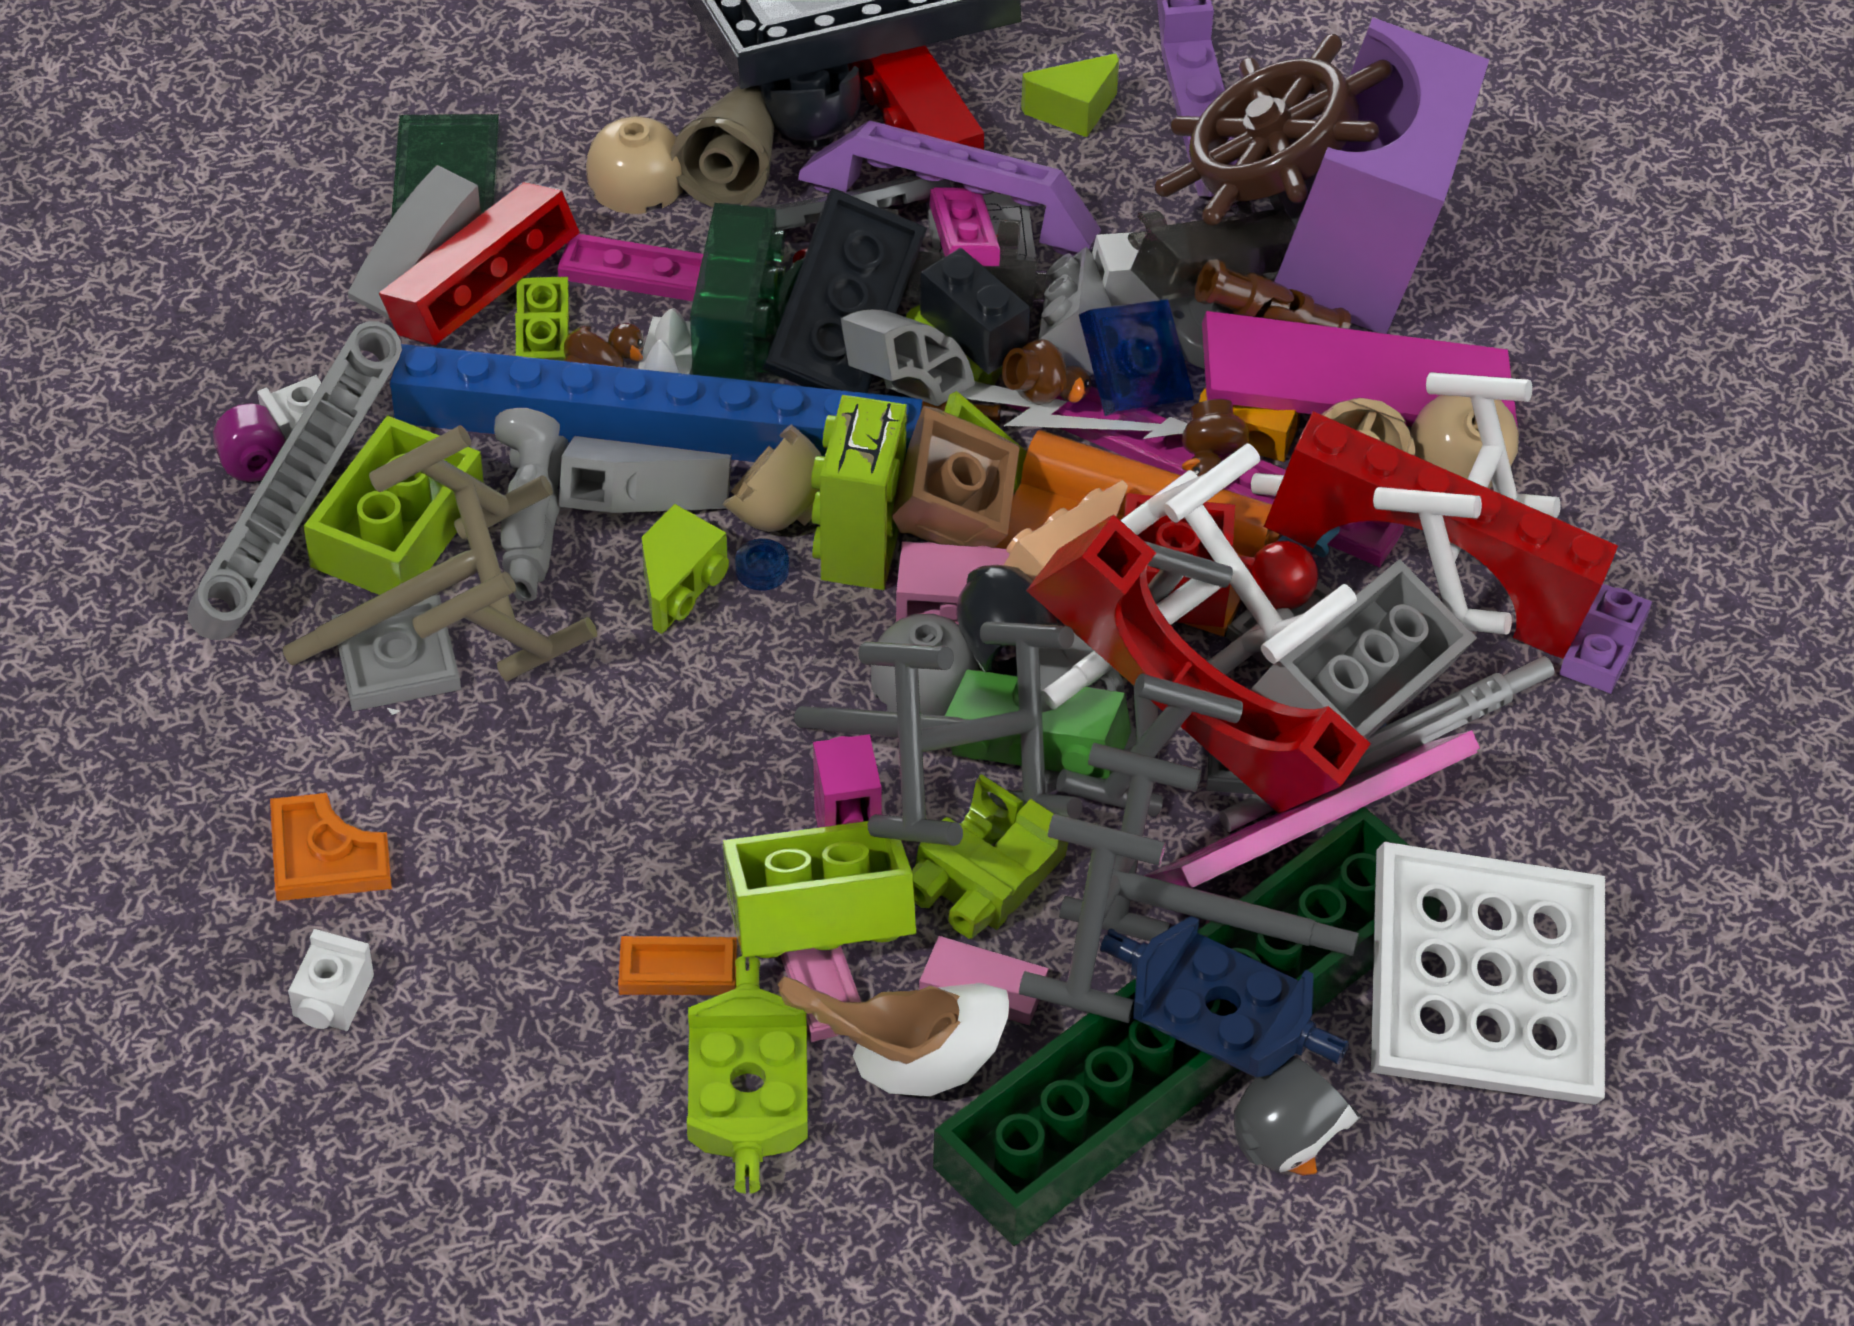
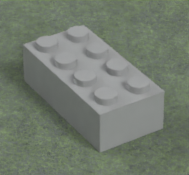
M1401 559L1357 593V602L1277 663L1273 664L1252 687L1251 691L1278 703L1297 708L1318 709L1329 706L1365 739H1368L1440 677L1477 637Z

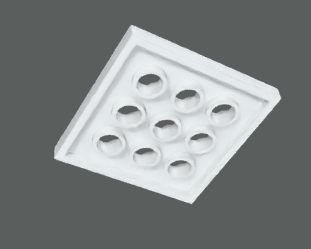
M1384 842L1376 850L1371 1073L1593 1105L1602 1101L1605 1098V876ZM1423 897H1435L1444 904L1447 910V920L1445 922L1434 921L1426 915L1422 906ZM1479 905H1489L1499 912L1503 921L1502 930H1491L1482 924L1478 916ZM1542 913L1552 918L1558 930L1556 939L1545 938L1538 933L1533 922L1534 914ZM1422 952H1433L1443 959L1446 965L1445 977L1437 978L1425 971L1421 962ZM1479 960L1491 961L1499 968L1502 974L1500 986L1489 985L1481 979L1477 970ZM1535 968L1545 969L1555 977L1557 982L1556 994H1546L1535 985L1533 980ZM1421 1008H1433L1443 1016L1446 1026L1443 1034H1434L1423 1026L1420 1019ZM1478 1016L1491 1017L1498 1023L1501 1029L1500 1042H1490L1480 1035L1476 1025ZM1534 1024H1544L1554 1032L1557 1038L1556 1050L1543 1049L1536 1043L1532 1033Z

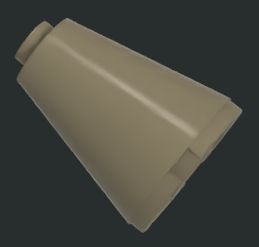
M759 85L740 89L739 86H736L687 124L676 137L670 152L671 161L677 156L681 165L682 174L676 177L680 186L695 200L713 208L723 209L725 203H740L739 207H742L756 199L766 186L770 175L774 124L762 98Z

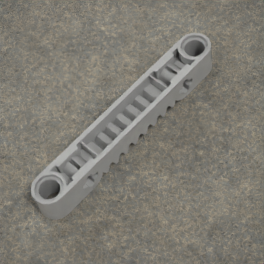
M367 321L358 325L332 364L202 578L187 609L188 621L193 630L200 636L210 640H222L231 636L241 625L399 360L402 351L401 340L396 331L389 325L379 321ZM360 350L372 352L377 356L379 362L366 359ZM219 598L224 600L229 605L231 611L221 612L211 606L208 599Z

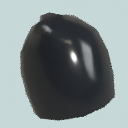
M985 565L978 567L968 574L967 584L959 594L956 615L960 631L985 673L990 672L1017 677V659L1015 655L1004 661L994 660L999 651L1006 645L983 643L980 638V629L983 623L990 621L1061 626L1058 618L1026 591L1033 580L1017 567L1007 565Z

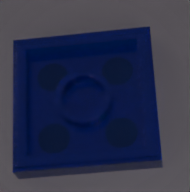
M1168 299L1090 309L1079 314L1105 416L1181 405L1194 400Z

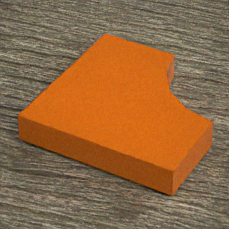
M327 793L270 799L274 882L277 901L392 889L387 832L363 831L346 824L332 810Z

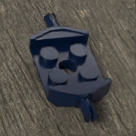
M1193 916L1152 938L1149 944L1146 942L1141 944L1116 932L1112 928L1108 930L1107 935L1105 934L1100 951L1130 965L1132 964L1131 975L1136 977L1134 1019L1256 1078L1271 1075L1295 1054L1302 1056L1306 1048L1333 1061L1337 1065L1344 1058L1349 1041L1316 1028V1023L1311 1021L1314 973L1305 970L1299 981L1199 934V919ZM1224 999L1233 1003L1238 1010L1233 1014L1220 1016L1212 1013L1206 1005L1211 1001Z

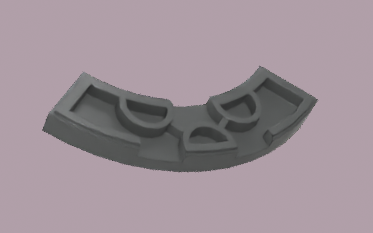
M911 175L844 193L881 208L901 202L910 203L930 197L931 189L934 187L951 188L948 179L929 181L916 175ZM827 196L771 205L744 214L742 216L745 231L755 234L807 225V223L818 222Z

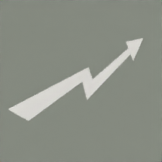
M884 378L887 389L898 390L893 387L890 380ZM974 381L975 385L960 393L966 399L1031 407L1004 426L1152 431L1143 438L1147 439L1182 434L1187 423L1169 417L1161 424L1051 415L1067 401L1055 399L1046 404H1034L1022 398L1017 390Z

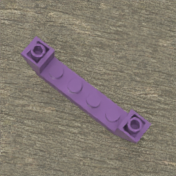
M1157 0L1162 57L1177 115L1201 116L1213 100L1225 90L1211 41L1214 13L1211 0ZM1183 136L1190 162L1189 144L1191 136ZM1239 159L1228 165H1235ZM1201 179L1195 182L1198 196H1214L1205 187Z
M870 120L814 154L799 172L798 180L813 183V187L819 191L829 193L831 188L847 192L860 177L863 158H867V162L875 167L894 168L898 166L915 171L916 176L925 180L940 181L948 179L963 183V187L971 192L981 194L992 191L1011 196L1014 202L1021 205L1038 206L1044 204L1046 209L1039 243L1053 246V250L1062 255L1070 253L1074 256L1085 247L1091 251L1094 247L1096 235H1100L1101 232L1095 219L1062 170Z

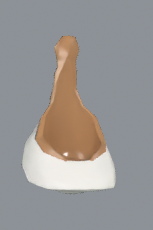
M785 976L777 984L785 1005L804 1010V1012L809 1014L812 1013L818 1022L828 1024L835 1034L848 1036L858 1043L853 1058L861 1077L890 1094L932 1096L967 1083L996 1051L1008 1019L1009 999L1007 990L984 983L934 987L930 985L920 990L881 992L866 1002H842L826 993L811 989L798 980Z

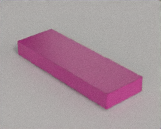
M934 187L931 189L930 208L945 257L962 248L982 266H999L1000 247L983 195L971 192L965 188Z
M578 234L566 244L557 270L558 277H568V281L707 304L719 269V256Z

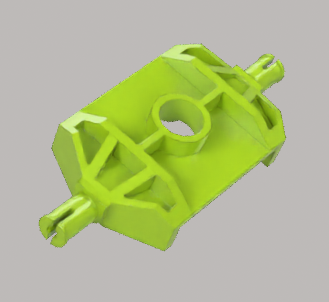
M740 956L735 960L736 988L734 990L688 1007V1140L705 1153L732 1157L733 1162H735L734 1188L737 1192L746 1194V1177H749L750 1193L760 1190V1162H763V1157L791 1152L808 1138L807 1013L804 1010L785 1005L781 996L759 988L760 960L755 956L749 957V971H746V957ZM754 1074L759 1076L764 1081V1084L756 1091L741 1092L733 1087L732 1082L740 1075Z

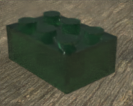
M714 203L690 313L693 375L757 382L759 372L768 373L762 370L771 347V342H767L765 339L768 334L775 335L778 304H774L773 299L775 297H783L786 281V267L777 266V261L782 262L785 231L777 230L775 208Z

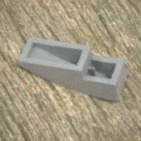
M437 165L414 189L381 233L348 291V298L390 319L379 292L481 214L478 185Z

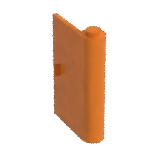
M1038 430L1026 453L1021 484L1013 495L1008 535L994 548L1007 549L1012 539L1024 529L1030 528L1032 531H1035L1042 527L1049 517L1059 509L1066 508L1070 511L1077 507L1083 498L1094 489L1100 488L1102 491H1105L1123 480L1128 485V488L1117 514V518L1121 520L1124 517L1127 493L1154 496L1182 475ZM1222 489L1206 501L1235 505L1233 549L1238 556L1254 557L1261 548L1278 541L1283 536L1263 527L1272 504L1226 489ZM1230 585L1224 627L1187 625L1224 637L1242 600Z

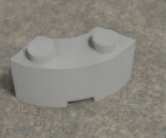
M863 310L841 318L848 365L890 380L893 387L898 389L894 391L916 399H923L927 403L939 406L948 401L949 394L955 391L961 393L975 385L969 361L961 347L953 338L945 336L936 328L883 310Z

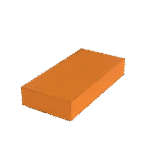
M621 936L618 979L619 995H721L736 988L735 960L737 959V937Z

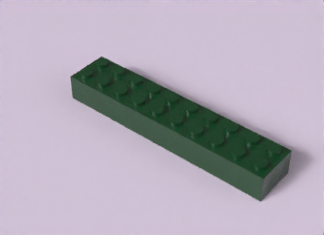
M1362 807L1239 899V901L1357 932L1359 934L1353 956L1312 945L1306 946L1213 921L1199 929L1198 933L1298 981L1305 970L1314 973L1313 1015L1374 967L1376 850L1384 842L1410 845L1366 807ZM1431 896L1423 897L1422 906L1424 912L1430 919L1435 920L1439 917L1441 901ZM1136 978L1114 995L1135 1001ZM1217 999L1206 1005L1212 1013L1220 1016H1227L1238 1010L1233 1003L1224 999ZM1134 1007L1129 1023L1088 1013L934 1129L933 1168L1008 1242L1016 1246L1241 1070L1134 1019Z

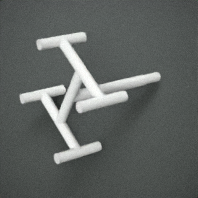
M1430 372L1426 381L1428 394L1471 398L1482 447L1468 480L1487 488L1490 481H1492L1494 491L1557 518L1560 512L1559 497L1517 493L1494 399L1528 402L1532 395L1531 380ZM1255 473L1251 480L1252 493L1276 496L1284 475ZM1377 487L1373 498L1375 509L1419 513L1443 604L1470 631L1509 634L1512 625L1510 613L1467 608L1455 564L1461 548L1449 541L1443 515L1478 518L1482 508L1480 496Z
M1248 443L1201 476H1197L1192 470H1188L1121 519L1128 528L1138 535L1166 515L1175 523L1185 517L1214 561L1232 567L1233 575L1230 584L1258 624L1207 661L1225 675L1254 653L1262 651L1269 662L1277 663L1357 602V597L1348 585L1342 584L1304 614L1294 617L1289 608L1275 610L1208 513L1203 503L1260 462L1258 452ZM1190 579L1156 605L1169 624L1172 625L1222 587ZM1093 651L1076 663L1071 670L1042 690L1041 695L1046 704L1055 710L1080 690L1090 686L1113 669V667Z

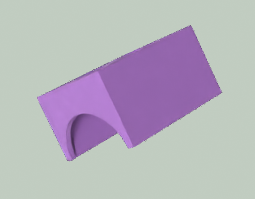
M1372 17L1350 75L1381 59L1389 61L1393 67L1392 75L1388 79L1356 95L1359 104L1357 121H1372L1376 123L1379 127V136L1372 142L1347 141L1341 150L1327 147L1274 282L1282 284L1288 289H1294L1311 295L1314 303L1327 308H1344L1351 314V323L1375 332L1387 334L1444 204L1490 59Z

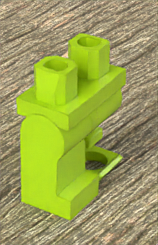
M980 774L975 783L969 812L965 815L964 820L959 823L963 830L961 842L956 846L924 842L919 844L916 864L912 870L914 903L921 908H930L941 895L955 904L949 911L948 922L954 930L968 939L975 937L988 925L998 930L1007 920L1008 915L1015 911L1065 858L1069 842L1048 837L1049 825L1053 816L1052 812L1032 799H1029L1023 806L1021 799ZM988 792L1001 798L1008 810L996 805L989 797ZM946 817L942 820L948 822H955L949 817Z

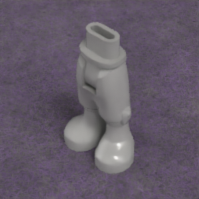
M513 408L500 412L495 417L494 426L496 439L510 447V464L517 471L515 477L509 483L508 493L541 475L548 479L553 490V494L501 521V546L507 551L503 555V569L514 580L516 586L515 597L522 601H533L537 597L538 582L545 579L549 569L554 525L560 510L559 491L557 488L561 475V457L568 447V439L564 436H559L560 424L547 414L529 408Z

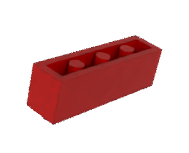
M925 45L890 54H881L878 57L848 64L849 71L854 66L859 69L864 95L870 105L877 104L883 113L885 125L984 150V131Z
M523 182L380 291V298L396 333L401 337L436 346L576 237L580 231L563 191Z

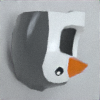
M1292 1056L1271 1075L1255 1078L1246 1088L1234 1109V1130L1239 1148L1249 1162L1255 1165L1261 1164L1276 1173L1290 1171L1305 1176L1317 1173L1315 1156L1319 1150L1337 1132L1349 1129L1361 1118V1115L1354 1107L1347 1103L1324 1077L1301 1059Z

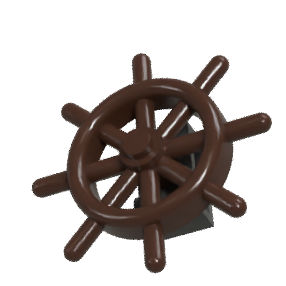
M1336 34L1326 35L1310 58L1288 59L1260 68L1257 60L1248 57L1243 59L1239 65L1242 78L1215 98L1201 116H1177L1172 120L1171 130L1175 135L1191 136L1189 144L1191 161L1159 178L1154 187L1156 193L1161 197H1168L1201 179L1205 187L1214 194L1202 212V219L1209 226L1219 224L1235 201H1250L1268 197L1277 213L1285 209L1294 225L1297 226L1327 147L1341 150L1347 141L1372 142L1378 138L1379 127L1376 123L1372 121H1357L1359 104L1356 95L1388 79L1393 72L1391 63L1381 59L1345 78L1341 71L1331 64L1342 47V40ZM1321 115L1318 120H1314L1315 117ZM1239 159L1235 165H1228Z

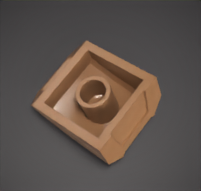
M923 406L906 453L892 512V517L900 533H909L926 541L943 545L988 546L991 548L997 546L1008 535L1019 446L990 430L945 411Z

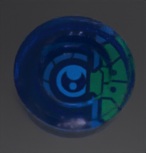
M759 538L746 542L738 549L735 556V572L738 580L747 588L757 591L777 588L785 582L789 575V555L783 545L771 539Z

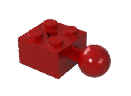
M1127 493L1124 517L1153 496ZM1214 502L1203 503L1208 513L1233 547L1235 505ZM1166 515L1137 535L1143 541L1214 561L1185 517L1175 523ZM1276 541L1261 548L1254 557L1239 556L1275 610L1281 608L1296 609L1305 604L1316 590L1319 577L1317 564L1311 553L1297 543ZM1147 566L1146 577L1148 584L1160 569ZM1184 576L1176 585V587L1172 590V592H1174L1180 586L1185 584L1191 578ZM1231 584L1226 588H1220L1176 622L1224 627Z

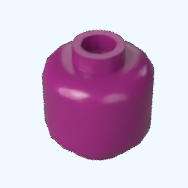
M254 403L240 404L227 410L217 420L213 430L214 445L220 463L226 473L236 480L249 483L263 480L286 442L284 434L268 409L263 405Z

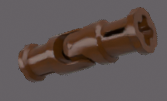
M1218 259L1209 260L1203 266L1198 276L1195 287L1197 302L1202 304L1217 303L1232 309L1235 315L1349 329L1351 325V314L1344 308L1330 309L1314 303L1311 295L1294 289H1288L1282 284L1254 273H1249L1246 276L1227 269L1225 263Z

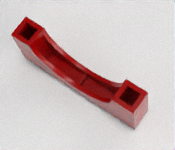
M1312 412L1294 449L1263 527L1313 549L1317 541L1328 531L1348 523L1380 521L1402 524L1423 530L1419 513L1375 509L1373 498L1377 487L1480 496L1482 508L1478 518L1443 515L1449 541L1485 565L1506 589L1516 612V630L1513 638L1550 655L1564 659L1603 585L1618 545L1317 412Z
M1114 514L1057 549L1026 590L1064 625L1071 627L1081 640L1132 685H1135L1137 677L1143 673L1242 701L1243 711L1237 723L1192 712L1180 727L1278 814L1341 787L1371 744L1331 707L1303 709L1270 700L1235 682L1192 649L1169 624L1151 595L1147 583L1146 568L1156 552ZM1151 700L1162 711L1168 706L1167 704Z

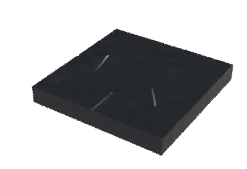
M686 0L694 14L697 15L700 24L740 89L1022 22L1020 0Z

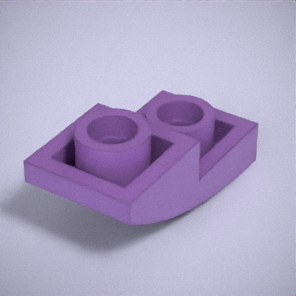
M1603 584L1577 636L1564 657L1559 675L1611 694L1644 626L1652 601L1638 597L1626 589L1614 588Z

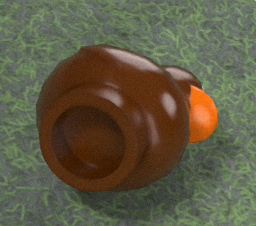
M622 323L611 330L608 342H606L600 336L592 333L590 326H582L567 336L564 342L565 359L563 361L624 367L623 359L643 360L641 350L644 346V337L636 325Z
M1045 339L1029 342L1023 348L1012 349L1006 355L1003 362L1002 377L1005 385L1011 390H1017L1022 398L1034 404L1050 403L1058 396L1069 402L1076 403L1085 398L1091 389V378L1087 371L1079 366L1065 367V361L1059 349L1052 342Z
M1226 399L1207 400L1199 402L1190 408L1192 421L1186 425L1182 433V443L1189 453L1194 454V457L1185 461L1181 468L1186 471L1192 470L1197 476H1201L1223 461L1219 457L1220 455L1233 454L1245 444H1249L1250 431L1247 424L1240 417L1234 415L1232 401Z

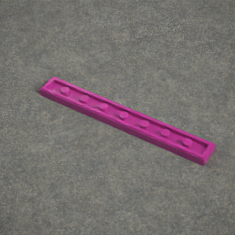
M1092 386L1085 398L1076 403L1067 401L1051 414L1161 424L1166 420L1164 417ZM1058 396V397L1056 398V399H1059V400L1067 401V400H1064L1063 398H1061L1060 396ZM1005 404L1021 412H1025L1026 410L1031 408L1025 406ZM1060 428L1127 458L1179 475L1187 472L1181 468L1182 464L1194 457V454L1189 453L1184 448L1182 434L1143 439L1152 431ZM1231 453L1220 455L1219 457L1225 460ZM1260 459L1258 464L1224 489L1273 504L1275 496L1252 493V477L1255 473L1284 475L1286 470ZM1380 521L1348 523L1339 526L1340 532L1327 545L1381 567L1402 535L1404 525Z

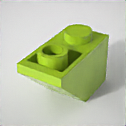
M676 504L641 537L643 570L653 629L660 634H663L675 620L681 621L685 619L693 609L696 598L709 585L716 586L719 584L729 567L726 532Z

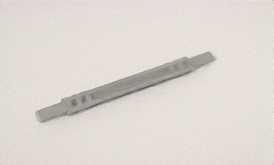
M1543 656L1505 675L1494 673L1380 728L1367 739L1371 743L1346 780L1511 703L1513 695L1552 677L1555 673L1552 662L1549 658ZM1255 794L1220 811L1219 818L1225 830L1231 832L1275 810Z

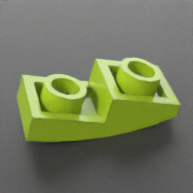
M568 277L522 278L517 282V313H515L516 356L559 361L565 359L564 342L569 335Z

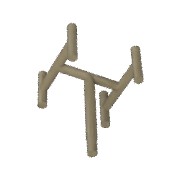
M461 425L370 472L371 483L378 492H383L419 472L452 490L461 518L454 521L455 529L462 539L468 538L471 550L462 552L283 646L286 660L294 666L325 649H330L477 572L481 584L413 618L414 629L421 638L424 639L465 618L522 648V650L497 662V668L505 681H510L597 637L596 627L589 617H585L547 637L517 621L514 616L508 595L516 591V586L508 572L504 571L501 573L488 528L552 495L553 490L548 479L541 475L503 495L443 460L471 445L470 436Z

